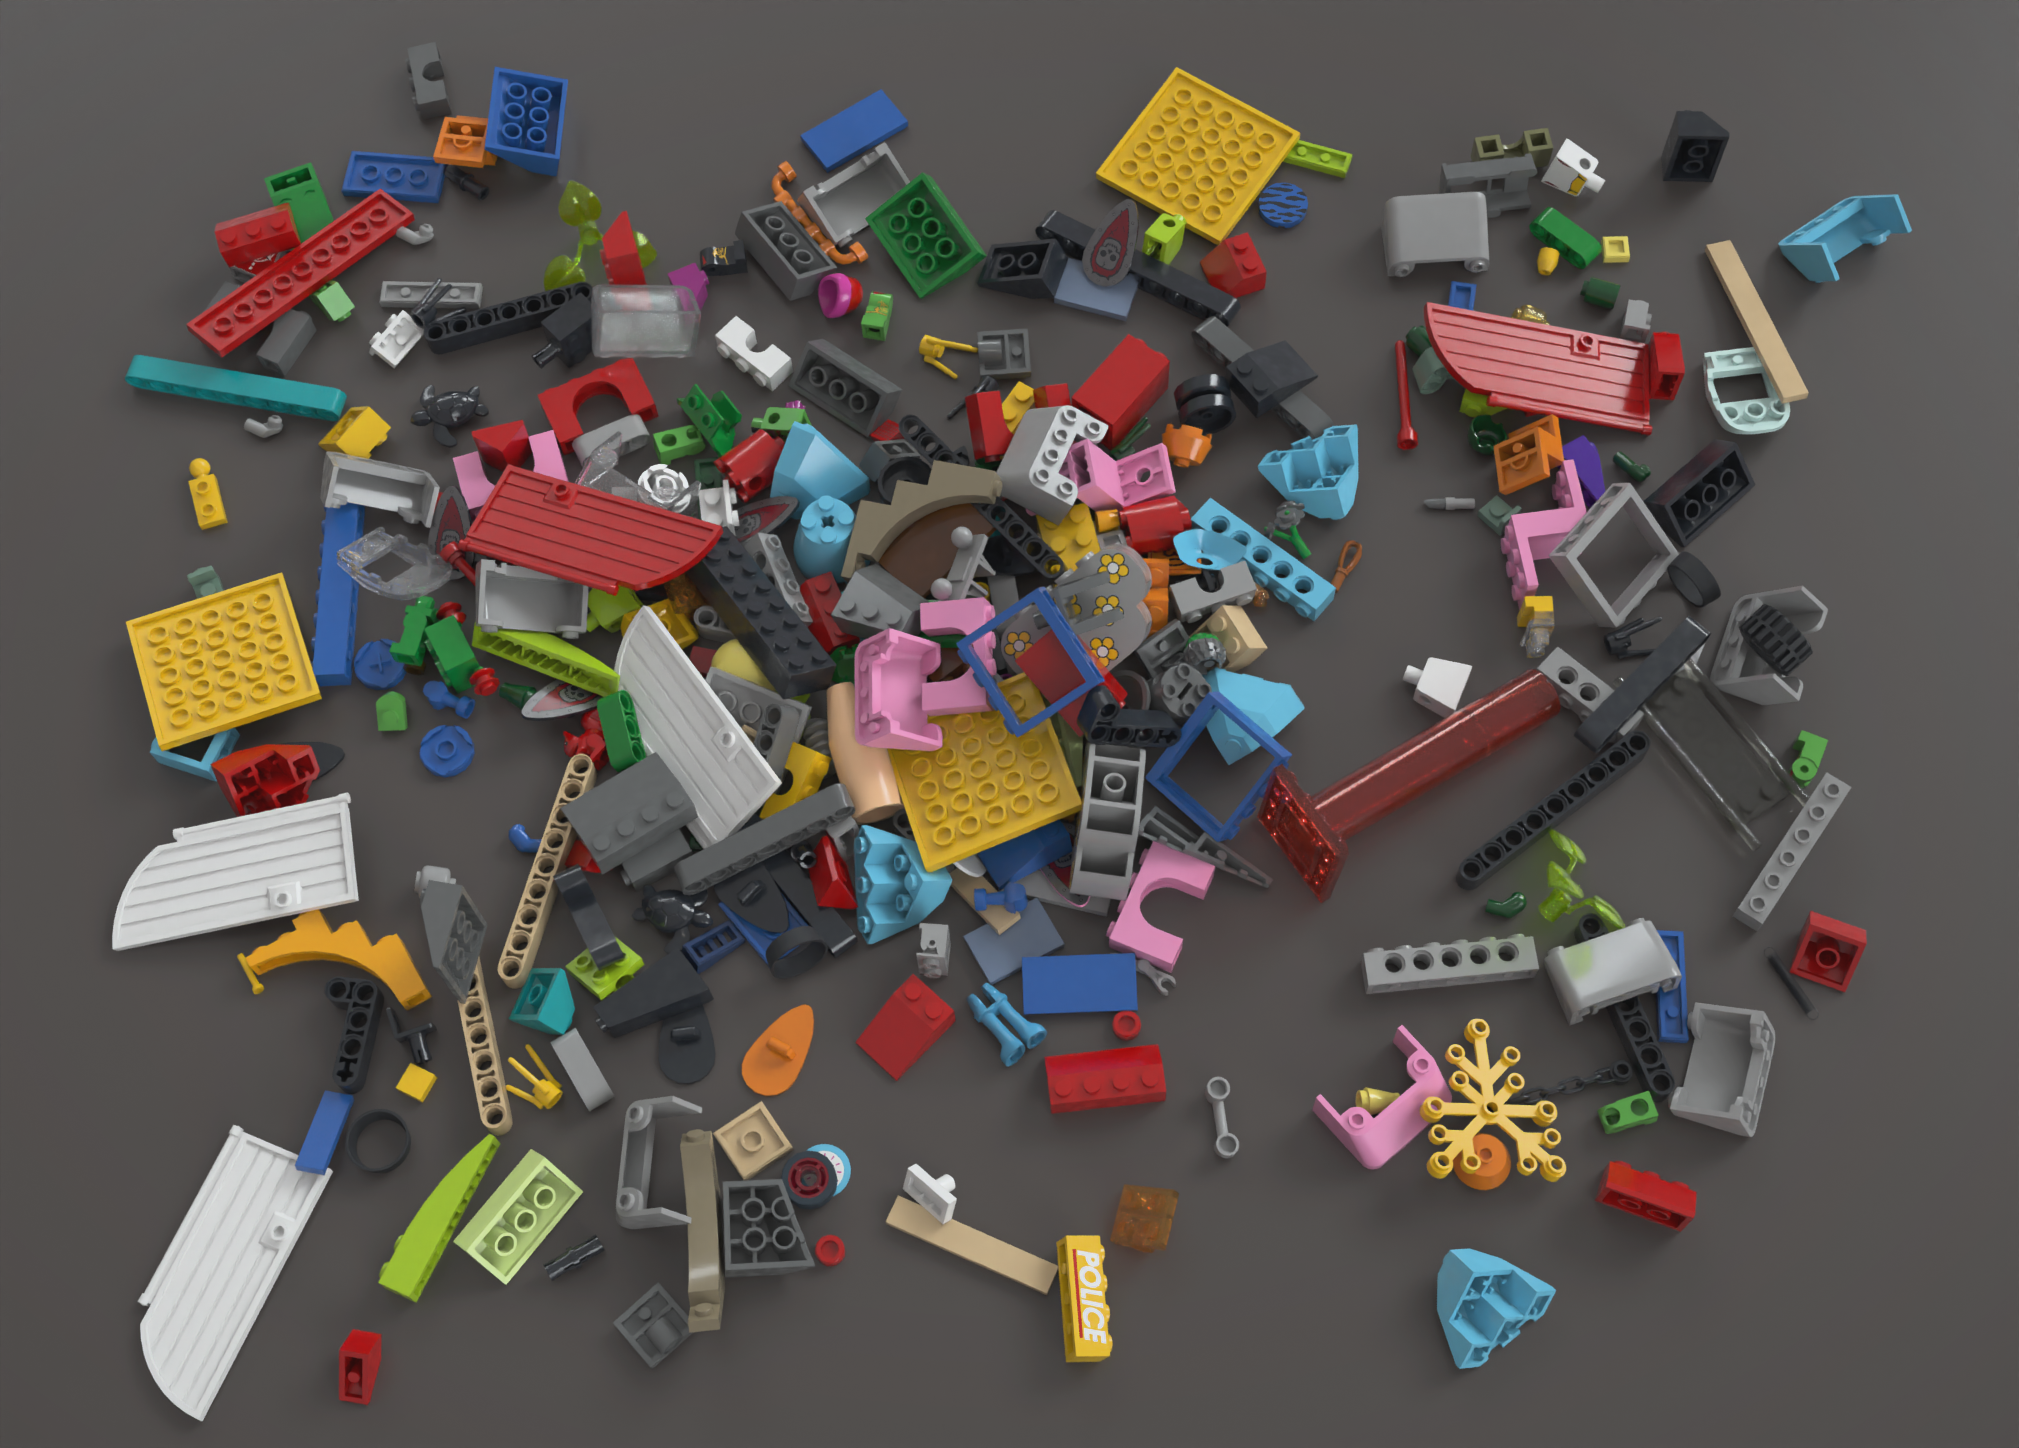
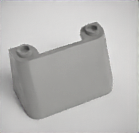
M885 142L874 148L875 152L865 155L860 161L824 183L821 182L816 187L811 186L806 189L797 200L808 217L819 227L825 237L830 239L834 246L838 244L841 248L853 240L851 238L852 235L869 226L865 218L910 183Z
M1461 192L1397 196L1386 202L1381 230L1388 276L1405 277L1413 271L1416 263L1464 261L1465 268L1471 272L1477 273L1488 270L1487 205L1483 193Z
M481 559L476 564V626L481 627L482 632L497 633L498 629L562 633V638L578 639L579 634L586 633L588 586L521 566H510L507 563H501L497 567L495 560Z
M1644 918L1631 921L1626 928L1565 949L1563 946L1555 947L1547 952L1548 956L1543 962L1569 1026L1583 1021L1582 1016L1590 1013V1011L1592 1014L1598 1013L1600 1008L1649 991L1653 994L1658 991L1659 986L1662 987L1664 993L1676 989L1682 978L1676 962L1652 921H1645Z
M1695 1002L1694 1010L1689 1013L1687 1020L1688 1029H1691L1695 1039L1683 1087H1677L1674 1092L1670 1093L1668 1107L1675 1116L1740 1136L1752 1137L1757 1127L1774 1051V1028L1764 1011Z

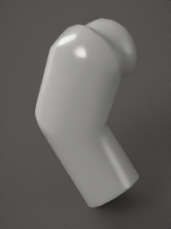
M429 224L421 225L419 231L415 232L404 226L400 227L396 232L397 237L412 245L429 242L434 234L432 233L433 228Z
M272 415L268 418V422L264 424L250 418L244 424L246 431L262 438L277 434L283 428L282 419L278 415Z

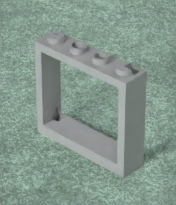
M1614 483L1557 545L1549 557L1599 627L1617 628L1624 623L1626 616L1633 608L1641 603V599L1645 594L1656 586L1658 579L1667 571L1668 565L1679 553L1631 483ZM1623 506L1656 555L1610 607L1577 560V557Z

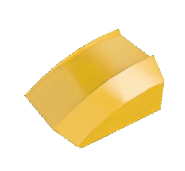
M668 598L648 606L653 610L681 649H684L698 639L697 630L683 610L672 599ZM640 609L624 614L620 626L623 637Z

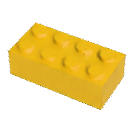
M1085 503L1073 505L1059 526L1036 514L1037 530L1040 538L1063 560L1068 570L1070 568L1073 571L1077 570L1078 567L1075 563L1090 551L1094 554L1100 551L1089 507ZM1060 565L1052 566L1049 574H1056L1060 569Z

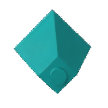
M531 968L509 1020L547 1034L564 1035L565 1031L571 1026L572 1016L575 1011L565 970L561 968Z

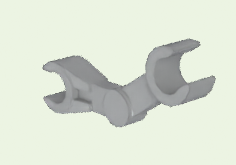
M1146 959L1136 960V971L1149 977L1160 994L1168 996V990L1161 986L1163 982H1169L1173 987H1176L1175 979L1172 976L1156 970Z

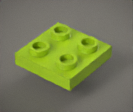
M618 938L616 940L625 957L624 959L599 971L587 948L565 966L571 976L601 1001L610 993L615 992L634 978L633 974L645 965L642 958Z

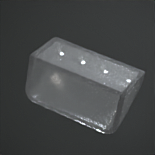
M597 285L593 287L591 314L592 350L594 356L603 358L611 356L628 358L695 357L701 312L691 289L678 285Z

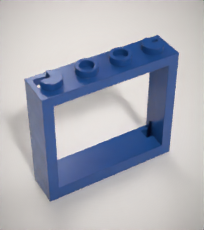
M1045 587L1035 589L956 643L959 647L958 654L965 664L969 663L974 670L973 677L976 683L981 688L985 687L990 695L988 700L991 706L996 711L999 710L1005 718L1003 723L1010 734H1015L1017 738L1026 734L1105 681ZM1035 602L1086 682L1022 724L971 644Z
M1216 691L1209 692L1181 728L1182 735L1180 740L1175 745L1167 747L1145 778L1214 840L1219 842L1227 839L1231 840L1240 830L1238 825L1244 818H1249L1256 810L1254 804L1260 797H1265L1273 787L1271 782L1274 778L1281 776L1289 766L1287 761L1292 754L1224 695ZM1218 709L1275 757L1224 825L1168 777Z

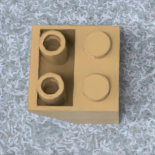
M1222 605L1192 634L1206 633L1218 637L1226 649L1225 663L1222 664V669L1233 673L1250 665L1267 649V646L1241 606ZM1215 659V664L1212 667H1206L1207 671L1215 667L1219 668L1218 662Z

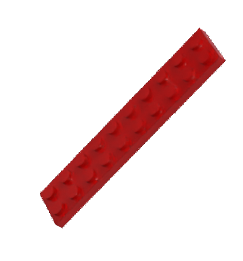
M382 189L377 190L187 323L188 331L221 358L391 238L400 227H406L415 221L414 214Z

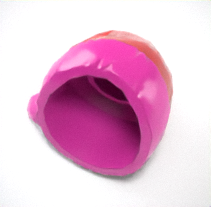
M841 273L830 274L820 281L818 288L819 303L823 314L827 318H838L855 311L863 298L861 283L856 278H851Z

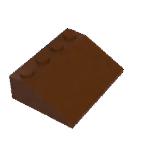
M971 503L945 507L927 514L906 528L894 539L878 563L889 574L925 599L931 594L932 583L939 578L946 579L949 575L959 549L951 540V534L954 529L966 527L971 531L972 535L985 534L989 538L996 531V528Z

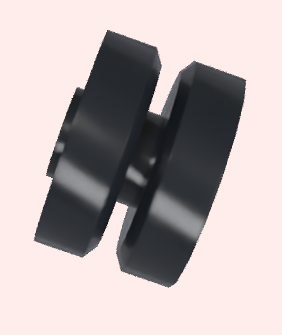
M1216 374L1195 376L1182 382L1174 391L1176 408L1179 411L1178 416L1181 426L1188 425L1202 429V435H1207L1226 429L1236 418L1229 382L1223 376Z
M910 456L899 457L888 462L880 471L878 477L881 504L891 505L897 480L928 485L932 470L930 466L921 459Z

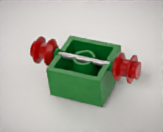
M446 602L440 606L436 614L437 618L441 621L424 628L428 639H425L424 642L447 687L453 685L457 694L475 686V694L491 695L497 690L500 681L498 678H493L495 675L494 669L480 667L461 630L462 624L467 618L464 612H460L462 610L461 604Z

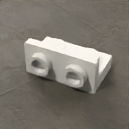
M404 310L398 316L393 314L385 323V326L388 328L382 334L377 332L369 342L372 345L369 354L372 356L377 354L394 369L424 335V329L418 327L411 316Z
M728 479L723 480V487L699 490L701 520L722 527L727 526L736 536L735 526H739L738 511H733L732 504L737 503L735 488H730Z

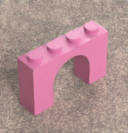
M554 430L529 436L535 460L533 472L569 482ZM478 451L453 458L461 492L469 508L472 522L476 519L495 487L487 479L484 464Z
M984 597L920 603L921 631L928 637L951 634L968 636L995 617L994 606ZM991 631L974 642L973 646L993 678L997 671L995 659H992V649L996 647V638L994 632ZM971 666L964 675L955 680L922 683V711L929 716L994 711V708L988 700L990 695L985 687L981 688L976 683L973 677L975 672Z
M1153 841L1150 849L1145 848L1141 855L1139 864L1142 867L1139 873H1133L1130 880L1129 888L1131 891L1129 896L1126 898V901H1120L1117 910L1120 913L1117 922H1111L1106 936L1109 937V948L1122 953H1135L1136 959H1146L1151 965L1171 973L1182 950L1183 939L1151 926L1142 916L1140 911L1141 902L1151 891L1163 887L1175 888L1204 900L1214 877L1215 866Z

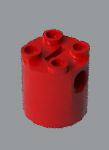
M759 429L714 461L716 468L726 476L723 480L728 479L730 488H735L736 494L742 503H747L772 485L774 471L785 442L779 436L772 438L766 431Z
M1174 495L1145 501L1136 505L1123 506L1118 515L1120 530H1125L1127 546L1134 549L1140 556L1148 554V552L1158 553L1175 549L1174 537L1192 529L1188 509Z

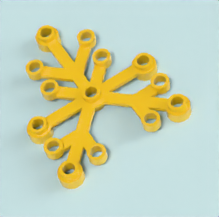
M1482 1019L1471 1020L1464 1029V1036L1470 1043L1474 1044L1477 1067L1464 1057V1049L1457 1044H1453L1448 1048L1445 1058L1449 1063L1455 1064L1462 1070L1454 1072L1450 1077V1087L1455 1091H1459L1472 1103H1445L1438 1097H1428L1420 1106L1419 1112L1421 1117L1429 1123L1438 1122L1443 1115L1476 1117L1464 1130H1447L1446 1127L1439 1124L1432 1127L1428 1133L1431 1143L1435 1145L1451 1144L1444 1152H1436L1427 1161L1428 1172L1435 1178H1445L1453 1168L1452 1160L1461 1151V1169L1468 1174L1475 1173L1480 1167L1481 1161L1474 1154L1472 1138L1484 1125L1496 1124L1516 1141L1519 1160L1517 1162V1169L1521 1174L1531 1175L1536 1170L1538 1161L1541 1163L1539 1170L1542 1177L1550 1182L1558 1181L1566 1172L1564 1160L1559 1156H1550L1540 1146L1549 1149L1555 1148L1561 1141L1560 1133L1553 1128L1547 1129L1544 1133L1523 1132L1507 1118H1532L1537 1125L1547 1127L1557 1117L1555 1105L1550 1101H1540L1535 1106L1503 1105L1513 1093H1518L1524 1086V1079L1518 1073L1510 1074L1505 1080L1502 1089L1494 1096L1492 1085L1509 1066H1514L1518 1062L1520 1052L1515 1047H1506L1501 1053L1500 1060L1490 1069L1486 1038L1490 1033L1489 1026ZM1475 1026L1480 1028L1482 1032L1477 1031ZM1451 1051L1458 1053L1459 1057H1454ZM1506 1053L1513 1055L1514 1060L1509 1059ZM1468 1076L1480 1086L1481 1094L1468 1084ZM1455 1078L1461 1079L1463 1084H1458ZM1511 1080L1516 1081L1518 1083V1086H1514L1511 1083ZM1430 1104L1436 1106L1438 1111L1433 1110ZM1487 1106L1492 1108L1494 1113L1490 1112ZM1543 1108L1546 1109L1549 1112V1114H1546L1543 1111ZM1434 1131L1441 1133L1442 1138L1436 1137ZM1547 1135L1552 1136L1555 1142L1548 1140ZM1438 1159L1442 1160L1446 1166L1440 1165ZM1466 1160H1471L1474 1163V1167H1470ZM1523 1162L1529 1163L1531 1169L1526 1168ZM1551 1163L1555 1164L1559 1170L1554 1169Z

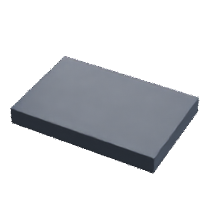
M1068 258L1054 297V303L1126 321L1138 289L1137 280L1139 277L1129 273L1124 280L1116 285L1107 287L1097 285L1087 277L1082 261Z
M1038 898L1029 901L1024 910L1018 911L1021 919L1001 935H998L987 923L963 936L990 985L1022 970V957L1048 956L1064 947L1063 940Z

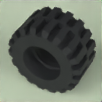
M1763 604L1739 626L1740 633L1749 646L1770 667L1782 675L1789 676L1813 654L1811 645L1804 635L1782 613L1767 604Z

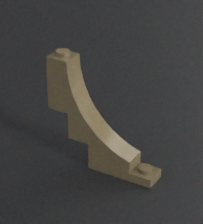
M934 460L928 485L897 480L891 505L861 500L841 577L849 583L856 570L866 567L865 560L879 562L894 539L915 521L927 514L945 507L964 503L995 504L996 497H999L1002 491L1001 478L993 470Z
M696 1129L687 1132V1134H682L680 1144L687 1216L692 1218L691 1224H688L689 1333L720 1330L726 1286L721 1256L723 1236L719 1215L720 1188L712 1131L704 1132L703 1130Z

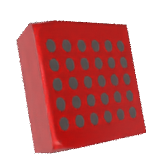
M889 419L870 434L874 441L904 439L899 431V424Z

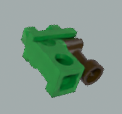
M421 595L417 596L415 606H406V616L403 621L405 629L400 643L392 642L389 650L395 662L404 663L403 669L406 672L418 676L424 675L426 663L423 659L428 648L424 640L428 639L424 628L440 621L436 616L438 609L434 608V599Z

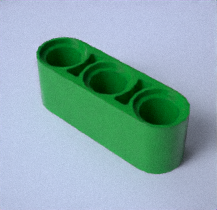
M1547 207L1529 224L1531 233L1549 248L1556 249L1561 257L1578 269H1585L1602 252L1600 243L1593 236L1552 207Z
M625 690L617 691L597 701V709L609 760L617 772H622L646 758L631 696Z

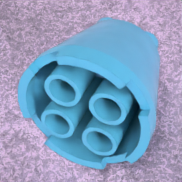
M822 496L805 509L794 539L793 552L798 569L807 579L831 571L836 583L845 582L847 584L848 582L841 577L856 514L846 503L831 496ZM865 560V561H864L865 564H866V567H867V566L869 565L870 561H869V560Z

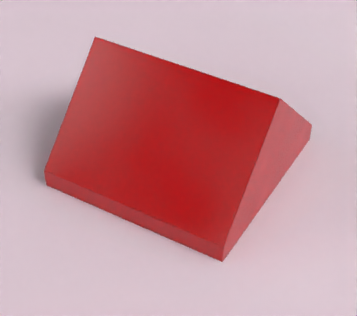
M523 420L471 431L483 462L504 472L508 464L521 468L532 453L529 435Z
M826 835L821 838L813 851L817 856L815 858L817 860L816 864L809 868L817 906L845 909L858 908L848 865Z

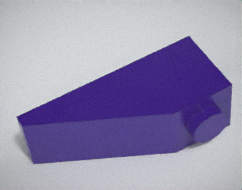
M1583 435L1562 446L1564 461L1574 459L1583 499L1590 509L1604 494L1605 486L1598 450L1594 443L1589 442Z

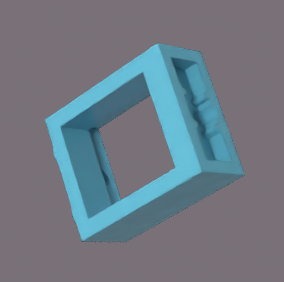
M235 728L215 734L201 762L169 752L170 749L161 751L157 738L151 744L150 753L158 763L217 781L210 764L230 755L240 734Z

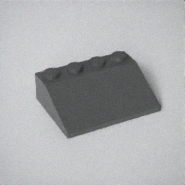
M657 752L561 808L602 875L698 818L694 803Z
M429 880L427 888L421 892L420 906L433 967L460 1003L466 1004L488 924L463 885Z

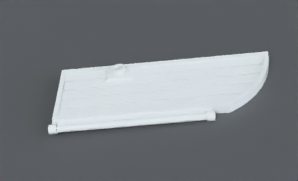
M643 605L629 625L617 654L614 671L620 675L618 691L625 690L632 698L646 757L657 752L694 803L698 818L689 822L686 826L704 850L736 834L782 782L653 610Z
M347 792L321 800L189 828L174 829L173 836L177 842L157 846L145 857L130 877L121 895L114 918L113 949L121 951L359 901L350 812L348 808V803H351L350 794Z
M236 1125L232 1126L229 1132L230 1135L145 1292L141 1294L138 1300L141 1305L149 1307L140 1324L143 1353L155 1382L173 1404L200 1421L204 1420L333 1173L330 1168H327L325 1175L296 1170L295 1163L299 1155L243 1132L244 1129Z

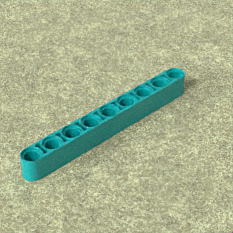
M144 355L133 356L125 376V381L128 384L141 389L328 421H338L340 419L347 399V395L344 392L332 387Z

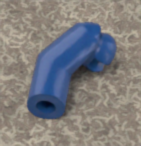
M521 824L512 826L508 836L517 850L520 852L537 853L542 839H530L524 831L525 827Z

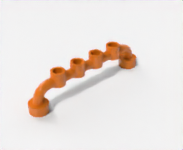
M787 161L777 166L779 172L772 180V190L776 195L773 198L774 202L782 201L809 235L819 244L825 254L836 263L850 264L857 261L861 264L868 259V254L859 242H855L848 247L850 251L848 254H840L836 250L830 239H827L822 234L819 227L808 218L805 211L781 187V183L784 180L789 183L797 177L794 169Z

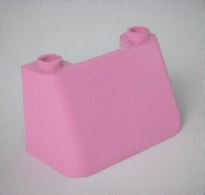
M889 628L863 640L858 645L855 651V738L858 744L875 748L934 751L942 747L943 735L940 726L933 723L927 724V714L922 711V683H927V675L935 672L941 664L939 643Z

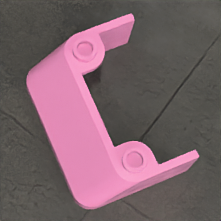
M1403 1025L1397 1029L1393 1043L1408 1058L1406 1070L1409 1076L1416 1082L1375 1118L1361 1107L1349 1108L1340 1116L1321 1094L1316 1097L1312 1109L1354 1157L1368 1169L1382 1167L1432 1124L1426 1122L1419 1112L1420 1106L1428 1097H1438L1445 1103L1452 1102V1094L1434 1058ZM1430 1104L1433 1110L1438 1111L1436 1106Z

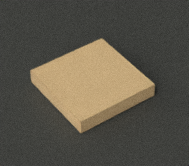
M762 1101L713 1133L744 1181L751 1179L794 1150Z

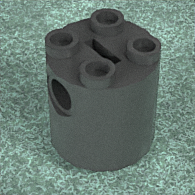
M1186 663L1173 666L1146 681L1151 695L1149 710L1167 711L1177 726L1185 723L1205 696L1212 692L1210 684L1206 682L1201 673Z

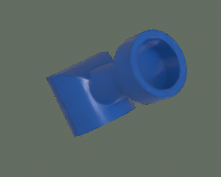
M441 680L440 682L430 681L423 688V693L433 709L439 710L448 706L454 708L456 714L465 719L474 710V699L468 696L461 698L449 693Z
M1010 882L1005 886L1004 891L987 893L985 888L974 889L976 911H985L988 905H1004L1008 912L1016 914V911H1022L1028 905L1025 887L1018 883Z

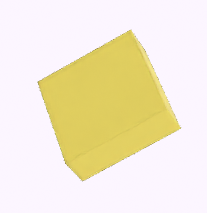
M1628 236L1602 237L1603 263L1629 262Z

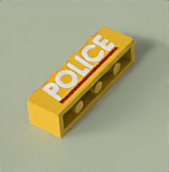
M1065 1236L1056 1243L1066 1362H1100L1110 1356L1113 1345L1112 1337L1108 1334L1107 1324L1110 1318V1309L1105 1301L1107 1278L1103 1274L1102 1266L1105 1257L1104 1247L1100 1243V1236Z

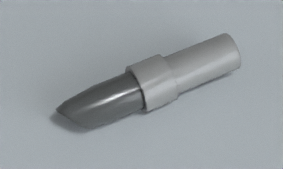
M1445 497L1424 500L1430 509L1455 510L1475 508V499Z

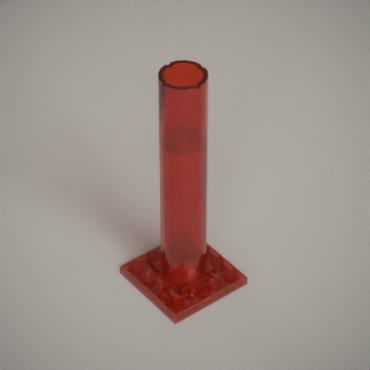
M1529 669L1312 796L1306 792L1304 793L1298 785L1295 774L1290 770L1288 771L1283 764H1280L1272 770L1257 817L1318 900L1323 903L1331 897L1349 855L1345 841L1555 718L1561 708L1559 697L1553 685L1546 681L1547 678L1536 669Z

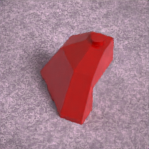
M266 744L234 752L210 764L223 794L237 817L306 803L309 797L307 792L312 780H316L320 771L312 747L309 745Z

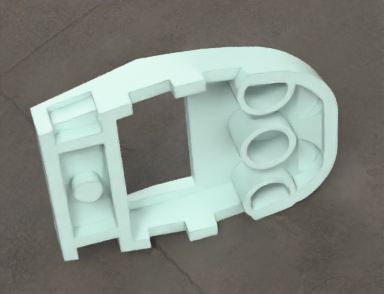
M1754 347L1704 353L1703 371L1706 398L1716 419L1725 430L1735 434L1748 435L1777 431L1785 425L1790 416L1789 402L1781 403ZM1762 373L1769 398L1720 404L1713 383L1714 379Z

